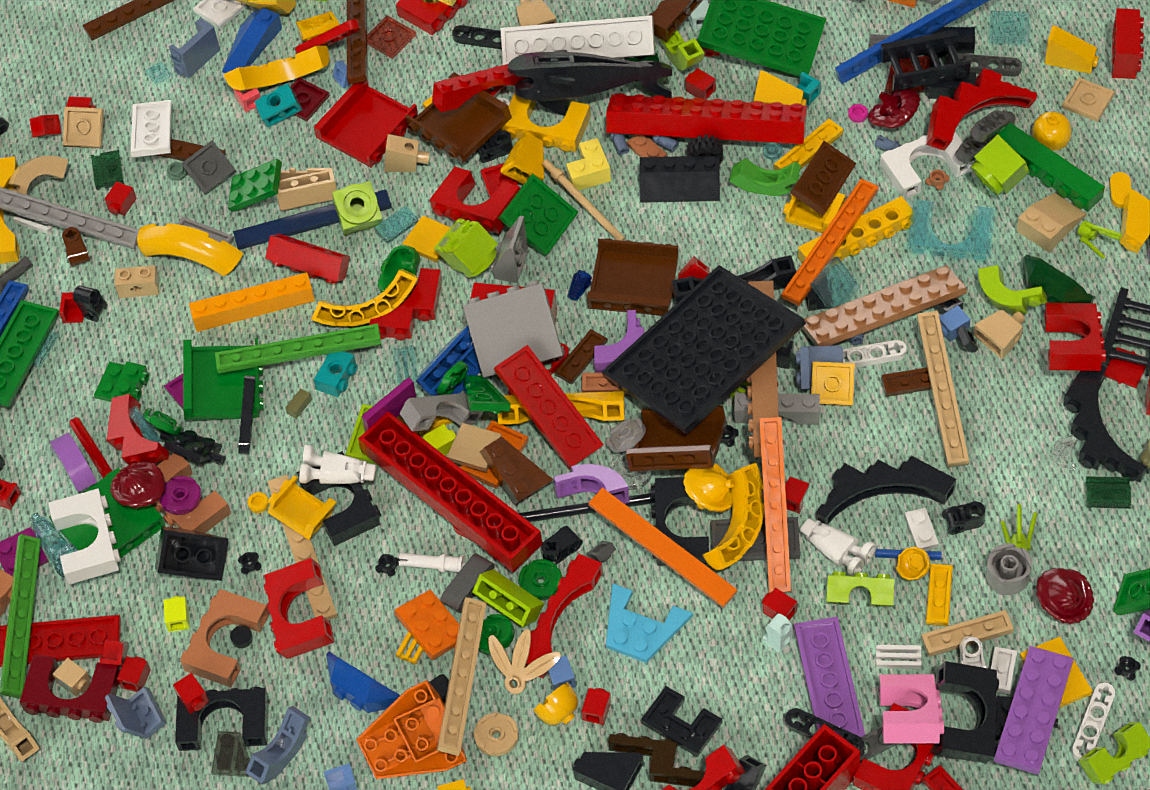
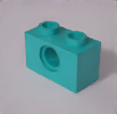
M289 84L279 86L275 91L262 95L258 100L254 101L262 120L268 127L303 110Z
M344 351L328 354L314 378L316 390L335 397H339L341 392H345L350 376H354L357 371L355 356Z

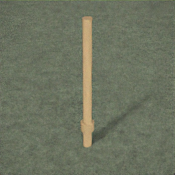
M548 159L543 161L542 165L551 173V177L556 182H560L616 240L625 241L626 238L565 177V173L560 168H556Z

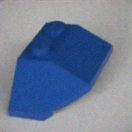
M468 325L444 346L418 376L416 382L430 396L439 395L437 394V389L443 376L460 360L464 361L468 366L466 375H477L481 371ZM463 380L461 383L456 384L454 392L451 394H458L464 390Z
M330 651L326 654L333 694L340 700L345 698L350 701V704L356 710L361 711L363 709L368 713L386 710L400 696V694L392 691Z

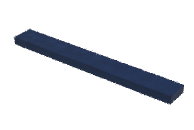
M386 189L374 192L380 211L392 208ZM330 204L233 231L237 248L241 250L267 243L270 236L279 233L292 236L336 224L340 221L335 205Z

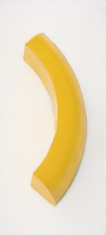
M312 47L295 54V59L294 57H289L258 67L256 65L238 67L225 73L224 77L228 85L239 91L286 82L326 67L330 58L328 47Z
M167 223L165 226H157L156 224L140 227L137 235L138 247L146 257L160 254L180 256L203 264L222 276L229 274L243 255V252L224 240L218 242L209 238V233L179 224Z
M401 269L384 292L374 299L361 304L342 305L321 300L318 302L311 320L330 326H357L369 323L370 319L383 316L399 306L413 289L418 277Z
M757 463L745 466L727 475V479H732L734 484L731 488L733 500L731 522L721 542L711 551L703 554L706 562L716 570H722L741 559L754 544L761 529L764 517V503H762L761 491L763 489V482Z

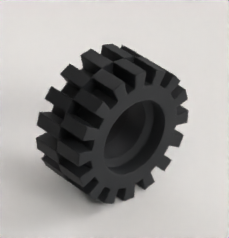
M700 135L697 136L698 139L693 138L692 142H688L687 156H719V162L723 161V145L719 138L714 139L712 135L710 138H708V135H704V138H702Z

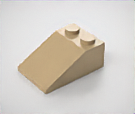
M1053 193L1032 204L1018 217L1017 232L1049 253L1087 214L1058 194Z

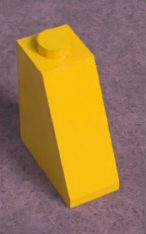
M1052 25L1047 43L1045 64L1091 74L1093 67L1097 68L1099 56H1096L1097 47Z
M760 71L754 101L768 104L780 102L786 105L799 103L806 106L807 100L803 99L802 90L765 71Z
M529 133L518 140L502 166L501 173L522 184L525 183L532 173L542 181L544 179V166L542 165L544 161L543 141Z
M1131 189L1124 201L1121 225L1122 237H1120L1119 243L1127 250L1138 253L1150 236V200L1134 189Z

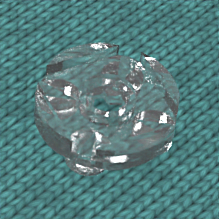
M618 453L610 463V469L616 471L624 478L628 485V490H641L652 478L653 470L629 473L626 470L629 469L626 453L621 455Z

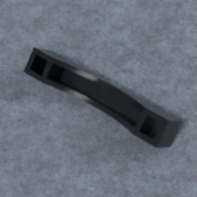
M789 255L771 259L764 265L745 274L738 275V277L747 283L753 281H773L774 290L786 288L795 275L796 268L792 256ZM691 276L672 280V296L675 305L703 279Z

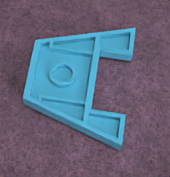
M612 584L606 639L607 649L648 663L693 617L692 612L672 606L665 623H661L626 610L633 591Z

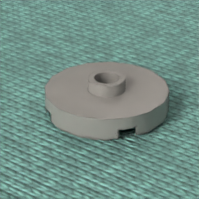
M635 418L632 421L631 419L623 420L611 429V436L606 438L607 446L613 452H623L632 448L645 435V424L639 418Z

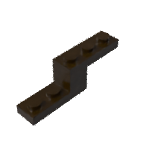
M624 733L610 734L609 751L641 753L644 756H652L649 770L650 782L695 787L705 775L706 769L698 771L685 766L675 768L678 754L677 742L669 739L654 740L647 736L631 737Z

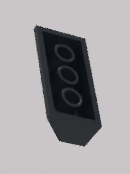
M719 156L640 157V203L720 201Z

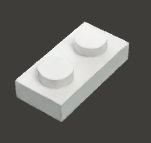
M926 507L905 512V519L915 546L924 550L938 548L939 543Z
M994 648L991 669L997 670V678L999 679V688L996 692L1010 694L1017 655L1015 650Z

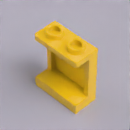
M838 193L827 212L822 216L791 194V201L785 204L783 214H786L785 222L823 234L844 204L846 195Z
M294 475L290 480L286 479L283 482L278 493L274 492L268 500L270 506L267 513L310 540L323 526L322 520L329 518L333 514L337 502L332 498H329L325 503L296 484L298 477Z

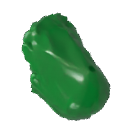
M400 245L393 248L382 263V273L378 279V288H380L381 293L392 283L401 269L417 276L420 256L415 248Z

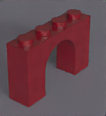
M33 655L19 701L26 713L31 715L45 713L54 718L59 717V715L68 716L72 720L86 718L95 723L110 720L111 712L107 708L108 703L105 696L107 694L116 696L119 687L117 677L120 673L118 665L97 662L89 688L76 698L61 699L53 694L55 682L53 673L59 667L55 657Z

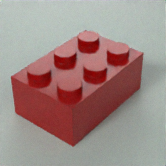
M1116 8L1112 32V78L1136 79L1137 72H1141L1144 48H1141L1140 44H1143L1144 33L1140 29H1143L1144 17H1140V9Z

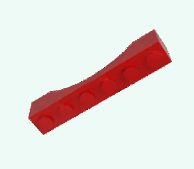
M508 64L444 79L434 82L432 102L440 112L457 109L468 99L483 90L501 85L515 86L518 81L525 77L511 74L508 72Z
M579 553L575 560H571L567 569L568 573L565 578L562 577L560 579L556 594L551 595L545 613L542 612L540 614L538 626L535 630L531 631V646L525 668L541 656L552 653L551 639L559 616L575 599L594 590L603 573L601 562ZM545 672L544 674H542V675H540V676H538V677L544 679V677H545V675L547 674V672Z

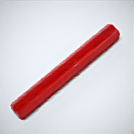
M75 417L69 421L71 428L102 478H104L112 469L80 418Z

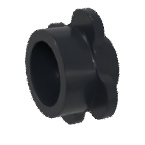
M726 425L721 443L726 444L728 447L734 446V440L739 435V431L730 425Z
M246 552L238 558L243 574H248L254 570L259 571L262 568L261 563L258 561V553Z
M390 554L381 555L378 560L379 565L375 567L376 572L386 573L390 577L396 574L395 569L399 565V558H394Z
M1120 657L1119 665L1114 669L1115 674L1125 676L1129 681L1134 680L1137 670L1141 668V664L1132 657Z

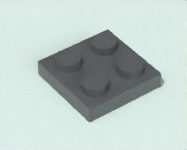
M213 140L181 163L205 195L237 172Z

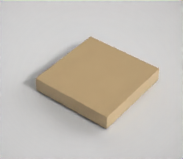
M1079 77L1063 102L1062 108L1098 122L1115 95V91Z
M64 107L63 146L102 148L104 109Z
M462 423L447 458L453 463L487 472L489 465L480 451L485 446L502 437V434Z

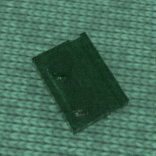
M119 150L100 153L99 156L91 155L96 190H99L100 187H113L116 181L124 184Z
M1086 476V508H1131L1130 477Z

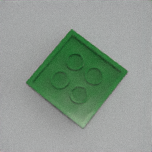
M532 173L498 219L511 228L519 216H524L527 243L545 257L577 215L578 211Z

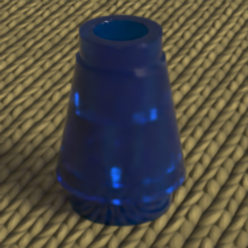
M582 270L574 273L567 297L577 302L592 284V276Z

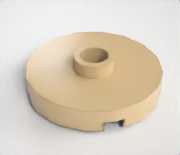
M496 712L482 717L477 722L474 731L476 746L481 752L489 756H501L509 753L516 746L519 737L516 722L510 716ZM499 733L500 737L494 738L493 735Z

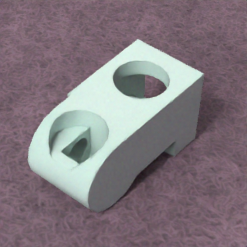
M777 614L765 627L767 633L763 636V642L781 653L792 640V624L785 616Z

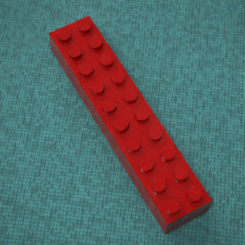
M623 93L611 95L607 107L606 133L698 138L697 136L700 135L702 138H704V135H708V138H710L712 135L714 139L719 138L722 140L804 144L807 106L799 103L786 105L780 102L768 104L761 101L750 103L741 100L665 98L660 95L645 97L641 94L627 96Z
M386 412L358 438L362 453L511 572L518 569L542 545V535L539 529L414 431L412 432L408 426L390 412Z

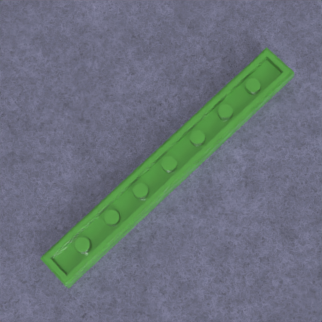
M378 324L216 352V366L218 373L380 345L381 338Z
M23 534L18 536L0 683V695L18 699L21 698L25 683L41 539Z

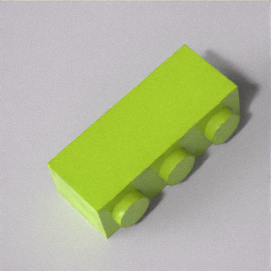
M495 569L480 574L472 593L522 627L536 622L544 606L542 601Z

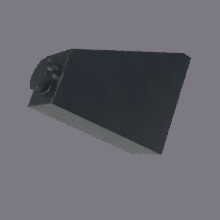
M584 752L581 758L575 760L572 767L575 780L597 790H630L644 764L643 754Z

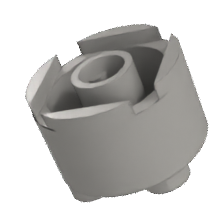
M1006 543L995 547L987 560L986 580L989 586L1000 595H1013L1023 591L1030 581L1032 569L1031 556L1024 548L1015 547V544Z

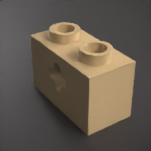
M156 266L115 269V288L119 298L159 295V275Z

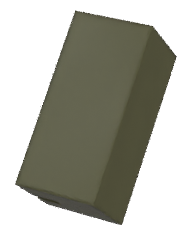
M300 388L285 407L286 413L297 419L311 402V393Z

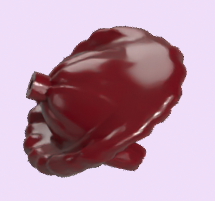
M900 90L891 95L881 92L879 98L882 101L874 105L870 110L868 121L874 126L886 128L904 126L914 116L920 106L919 95L912 90Z
M133 463L123 467L116 474L110 485V492L116 502L123 506H129L133 509L141 506L146 507L154 504L165 492L164 476L160 468L154 463Z
M1051 568L1043 572L1038 578L1036 596L1042 609L1048 615L1052 616L1055 620H1059L1061 623L1068 624L1080 623L1090 616L1094 598L1091 585L1085 575L1073 569Z

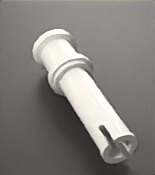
M403 552L399 555V559H407L399 561V566L438 569L441 573L446 571L459 572L466 564L464 555L452 557L443 553L440 556H429Z

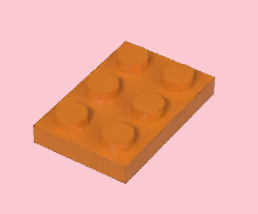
M493 420L486 428V430L502 434V437L520 452L523 451L529 441L528 436L502 424L498 425ZM463 465L460 467L474 479L498 489L500 483L490 467L487 472Z
M431 589L394 610L395 616L431 660L455 648L459 623Z

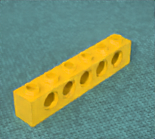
M900 196L862 215L827 267L832 264H839L850 255H857L868 246H875L878 241L884 238L893 237L896 232L902 229H909L914 224L915 212L906 200ZM821 236L798 247V259L801 263L804 262Z

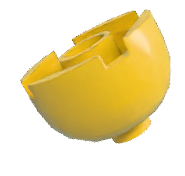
M1054 111L1045 112L1034 121L1031 135L1050 150H1060L1066 147L1070 141L1072 128L1065 115Z
M566 682L548 695L543 705L539 703L533 712L548 725H558L562 722L566 725L575 718L573 713L578 707L577 694L569 683Z

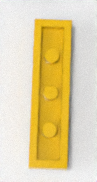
M827 119L804 138V144H797L774 163V169H782L795 161L801 165L802 169L811 161L823 141L832 144L843 134V128L831 119Z

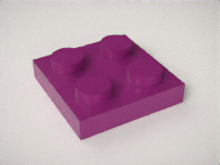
M31 527L0 541V563L4 571L12 577L14 574L18 536L23 534L36 538ZM41 545L38 567L49 562Z

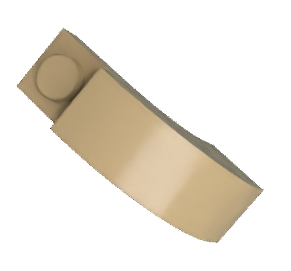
M41 156L27 160L14 171L8 184L16 186L12 191L26 195L29 184L39 175L63 179L68 159L57 156Z
M0 697V738L16 758L23 762L40 748Z

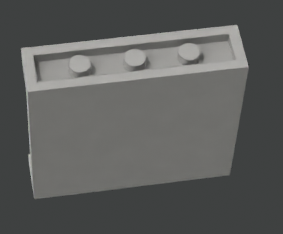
M539 280L526 283V288L519 289V285L507 288L508 293L500 295L499 291L487 294V299L480 300L479 297L468 299V304L462 305L483 378L497 374L494 371L495 366L526 345L531 348L540 361L565 354L564 348L559 341L544 288L545 282L539 284Z

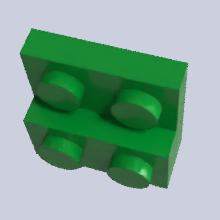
M109 361L94 393V397L111 402L114 397L130 394L139 401L142 394L141 389L149 380V372L146 366L128 361L125 365Z

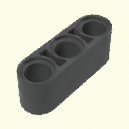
M477 553L473 554L444 590L441 602L461 613L465 597L472 599L475 596L472 591L479 575L494 569L495 564Z

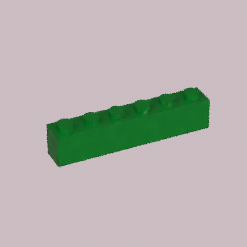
M1009 123L998 133L1026 161L1030 176L1037 177L1045 186L1055 189L1061 197L1068 198L1074 202L1077 208L1089 212L1103 198L1104 185L1012 123Z

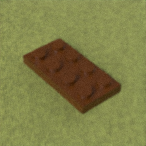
M823 141L790 194L823 216L857 163L826 141Z

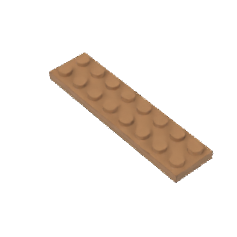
M945 265L805 318L806 324L802 327V330L815 346H830L967 294V288L952 270Z

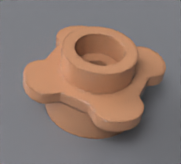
M936 169L930 173V177L926 179V184L936 187L937 190H942L944 184L949 182L950 178L944 171Z

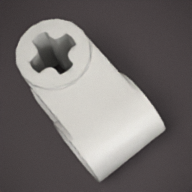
M966 636L960 641V664L986 668L983 646L979 639L973 636ZM969 641H974L976 649L968 653L965 648L966 644Z

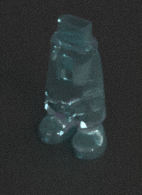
M35 513L31 516L34 534L36 538L41 539V546L47 553L51 563L54 564L58 575L65 577L60 556L79 550L75 545L67 544V541L57 532L50 521Z

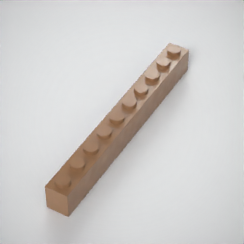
M773 281L748 282L774 299ZM776 352L747 378V382H752V386H747L748 399H752V402H748V415H753V419H748L749 432H753V436H749V449H754V457H762L760 418L779 417Z

